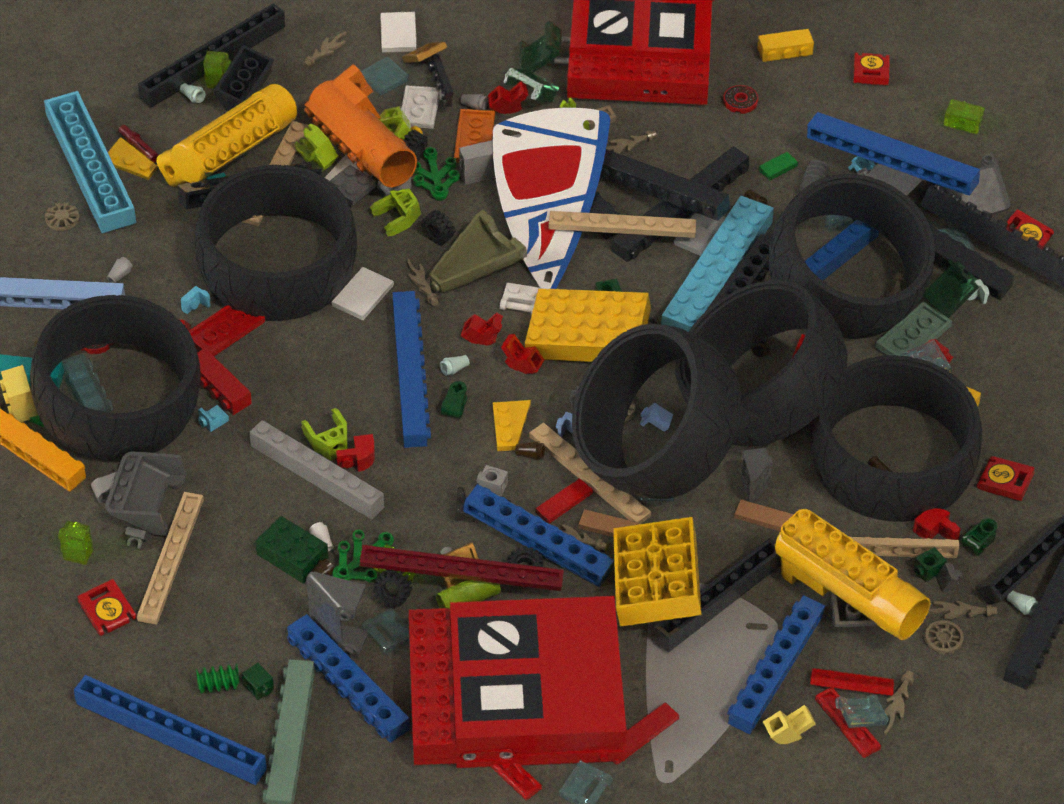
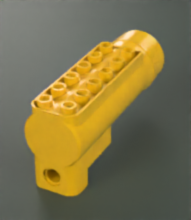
M270 84L180 141L173 148L160 154L157 157V166L167 183L172 187H177L187 182L202 181L293 122L297 116L296 103L284 87L278 84Z
M808 509L798 510L781 526V531L775 543V551L781 557V576L790 584L799 579L822 596L831 591L874 621L880 628L900 640L909 638L921 626L928 614L930 599L910 583L900 579L896 568Z

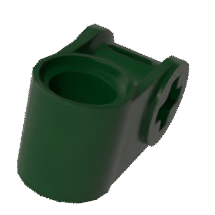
M456 381L450 385L446 398L442 403V415L461 419L467 402V386L464 382Z
M990 518L981 520L979 524L964 535L961 544L971 548L975 555H980L996 538V521Z

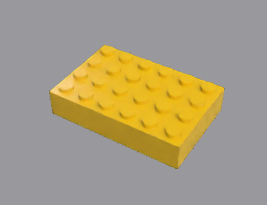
M538 288L525 340V347L536 346L545 360L593 362L600 351L614 338H617V336L631 328L648 324L651 310L649 293Z
M693 517L613 528L616 610L620 626L702 615L697 540Z

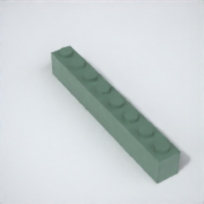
M289 660L288 668H284L283 679L286 681L285 685H281L280 692L283 699L282 702L278 703L280 718L275 720L277 736L272 738L274 754L269 756L271 772L266 774L268 790L263 792V802L266 804H294L315 675L314 661Z

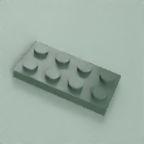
M922 302L905 319L876 341L875 347L886 355L914 357L926 342L937 339L952 326V320Z

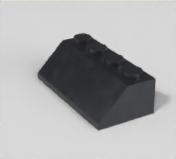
M242 45L213 91L226 111L236 107L261 89L271 73L274 59Z

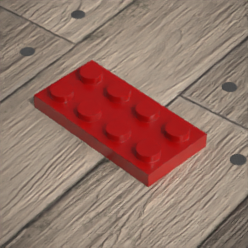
M227 305L190 329L189 333L198 351L206 348L215 356L265 323V316L255 317L250 314L247 315L243 311L234 310L231 306Z

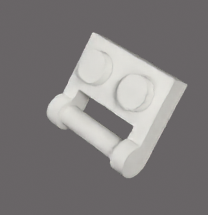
M507 283L500 302V309L531 312L532 315L538 287Z

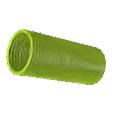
M466 580L437 593L436 600L439 608H450V602L487 600L500 594L501 587L498 583Z

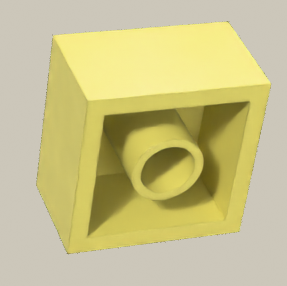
M21 365L1 371L3 379L0 380L2 391L6 390L3 396L6 404H10V406H7L9 413L19 422L28 421L30 417L38 416L24 366Z

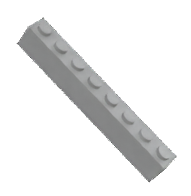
M260 421L250 431L251 447L371 520L384 508V493L265 421Z

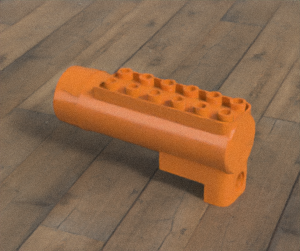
M352 64L334 80L323 82L317 86L311 93L309 101L304 104L306 108L303 110L310 118L312 117L311 122L318 128L321 127L320 130L326 136H330L329 139L335 146L339 145L338 148L344 155L348 154L347 157L353 164L357 163L356 166L362 173L366 171L370 176H375L387 187L400 186L413 175L417 166V157L401 138L397 137L379 120L381 117L367 97L373 90L361 71Z

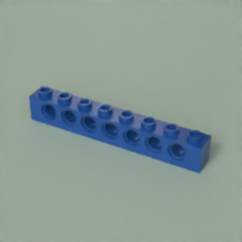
M477 484L465 499L463 511L524 546L532 547L533 551L538 550L542 556L598 587L603 584L612 571L614 560L607 554L600 553L592 546L582 543L573 535L566 534L559 530L558 527L548 524L540 517L532 515L525 511L524 508L514 505L506 498L496 495L486 487Z
M804 595L799 602L796 601L791 610L793 613L791 616H786L782 625L783 629L776 632L773 645L769 644L765 650L764 659H759L755 667V674L751 673L746 681V688H741L737 695L738 701L736 704H731L727 712L730 715L729 725L747 734L752 733L822 619L825 605Z
M307 614L287 627L289 643L300 650L304 659L314 661V669L317 672L321 671L325 675L327 682L338 689L341 697L347 698L353 709L363 714L365 721L376 728L380 737L386 738L391 743L410 730L409 717Z

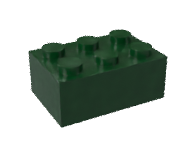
M280 516L256 540V550L259 557L303 584L306 582L305 578L319 560L322 561L324 558H329L327 543L283 516Z

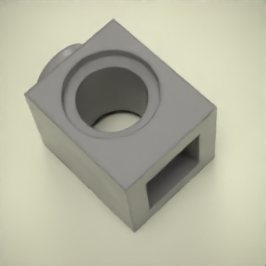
M486 465L483 472H479L477 483L501 497L508 485V472Z

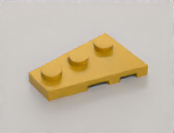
M121 137L108 151L115 168L149 180L158 169L155 163Z
M531 400L493 402L497 451L515 450L516 444H519Z

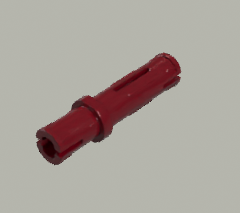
M125 124L121 125L118 132L127 140V143L134 146L153 163L157 162L159 154L144 142L137 132H133Z

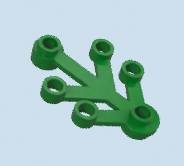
M428 147L423 152V159L429 163L431 172L421 168V164L417 162L413 174L418 175H415L413 178L414 185L431 191V196L435 200L442 201L449 194L448 188L460 179V173L458 170H451L456 167V159L454 157H448L446 165L438 171L436 163L438 158L437 151L433 147ZM449 172V178L442 184L441 180ZM424 177L433 181L434 185L424 181Z
M357 529L353 532V561L348 565L347 553L350 550V544L347 541H341L338 544L339 565L333 569V577L348 581L351 579L366 580L369 583L376 580L377 572L374 569H368L366 572L354 571L356 568L362 567L360 566L362 541L365 536L362 530ZM383 532L372 546L391 548L394 537L389 532ZM359 534L362 538H356L355 535ZM383 537L388 538L389 541H385ZM340 546H346L347 549L343 550ZM339 572H345L346 575H341ZM368 574H373L374 578H370Z

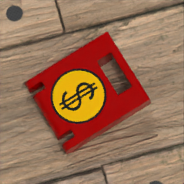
M855 52L853 83L888 85L890 55L883 57V54L862 53V55H859ZM863 73H872V74H880V75H868V74H863Z
M1018 209L1007 221L1008 227L1014 222V225L1017 226L1016 228L1024 232V236L1039 240V244L1045 246L1054 234L1051 228Z
M991 456L977 483V488L1022 501L1034 476L1035 467ZM1019 475L1020 480L1024 481L1021 487L1015 485Z
M114 579L77 596L78 603L100 636L104 635L101 627L103 625L107 633H110L130 623L127 613L132 620L137 619L136 613ZM107 591V594H105V595H103V596H101V597H99V598H97V599H95V600H93V601L91 600L92 598H94V597H96V596H98V595H100V594H102V593H104V592Z

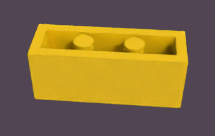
M809 29L760 35L758 36L757 48L762 62L813 55L814 41Z

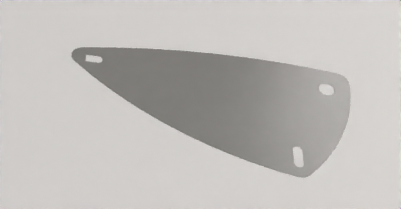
M699 583V584H700V591H701L703 588H705L707 585H706V584ZM742 598L729 605L669 653L654 641V627L660 621L648 623L646 649L648 715L665 702L679 714V720L651 740L656 776L663 783H671L681 776L730 726L728 724L730 715L727 712L731 704H736L741 688H746V681L751 673L755 674V667L759 659H764L766 648L769 644L773 645L774 643L773 639L778 631L777 622ZM747 623L767 624L768 629H766V630H752V629H747V628H746V624H747ZM667 760L673 762V773L665 772V762Z

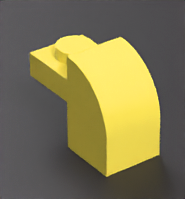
M805 705L788 716L779 711L763 721L770 737L779 744H788L802 739L800 734L816 725L809 709Z

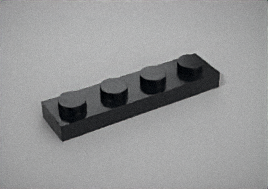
M434 54L428 64L429 72H432V80L436 83V90L439 91L440 100L443 101L445 107H452V87L439 54Z

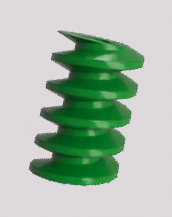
M237 663L234 669H232L230 664H227L225 671L222 665H219L217 672L211 666L209 673L203 667L201 674H199L196 668L197 683L201 694H204L206 687L212 693L214 686L220 692L222 685L226 691H229L230 684H232L234 690H237L238 683H240Z

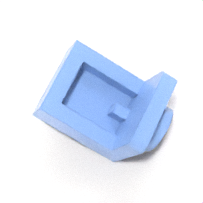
M653 403L649 408L645 407L642 411L640 425L644 426L650 422L665 432L670 426L673 414L658 404Z

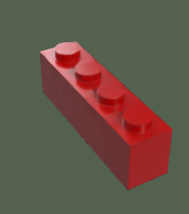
M206 348L197 352L200 362V386L206 388L211 397L221 403L224 410H228L232 415H235L252 404L251 392Z

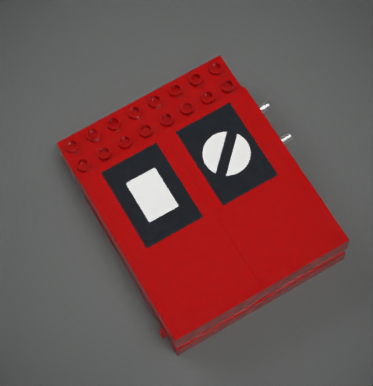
M574 0L571 37H556L557 43H570L569 58H554V63L569 64L567 98L707 105L712 1L715 0Z
M614 596L450 602V608L409 610L414 765L456 763V768L492 767L493 764L499 766L510 764V766H513V763L520 765L614 762V759L625 761L627 730Z

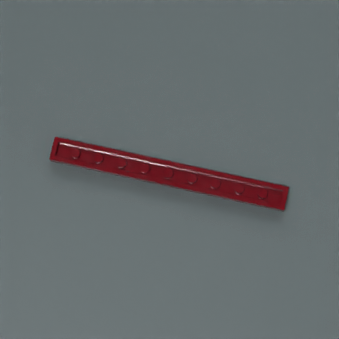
M362 545L360 566L554 591L562 590L564 570L369 545Z

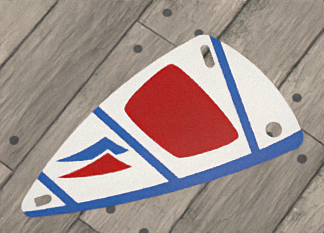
M585 108L544 109L510 118L498 123L493 129V161L501 206L512 237H515L526 246L527 257L523 260L540 288H557L581 237L582 231L549 229L550 211L590 212L603 166L610 127V117L604 111ZM592 120L595 123V128L593 130H586L583 127V122ZM502 130L518 131L521 133V137L504 135ZM547 271L553 273L551 283L544 281Z

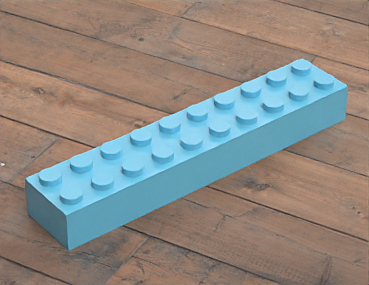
M75 91L44 100L46 116L101 233L135 224L134 206L79 92Z
M743 196L739 197L662 314V325L678 327L689 332L694 323L697 322L713 302L761 234L765 235L773 221V207Z

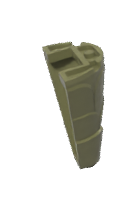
M481 210L475 215L449 251L445 252L429 274L432 280L431 286L436 292L440 291L443 293L472 283L475 279L485 277L526 258V246L515 237L508 240L498 231L494 219L484 210Z

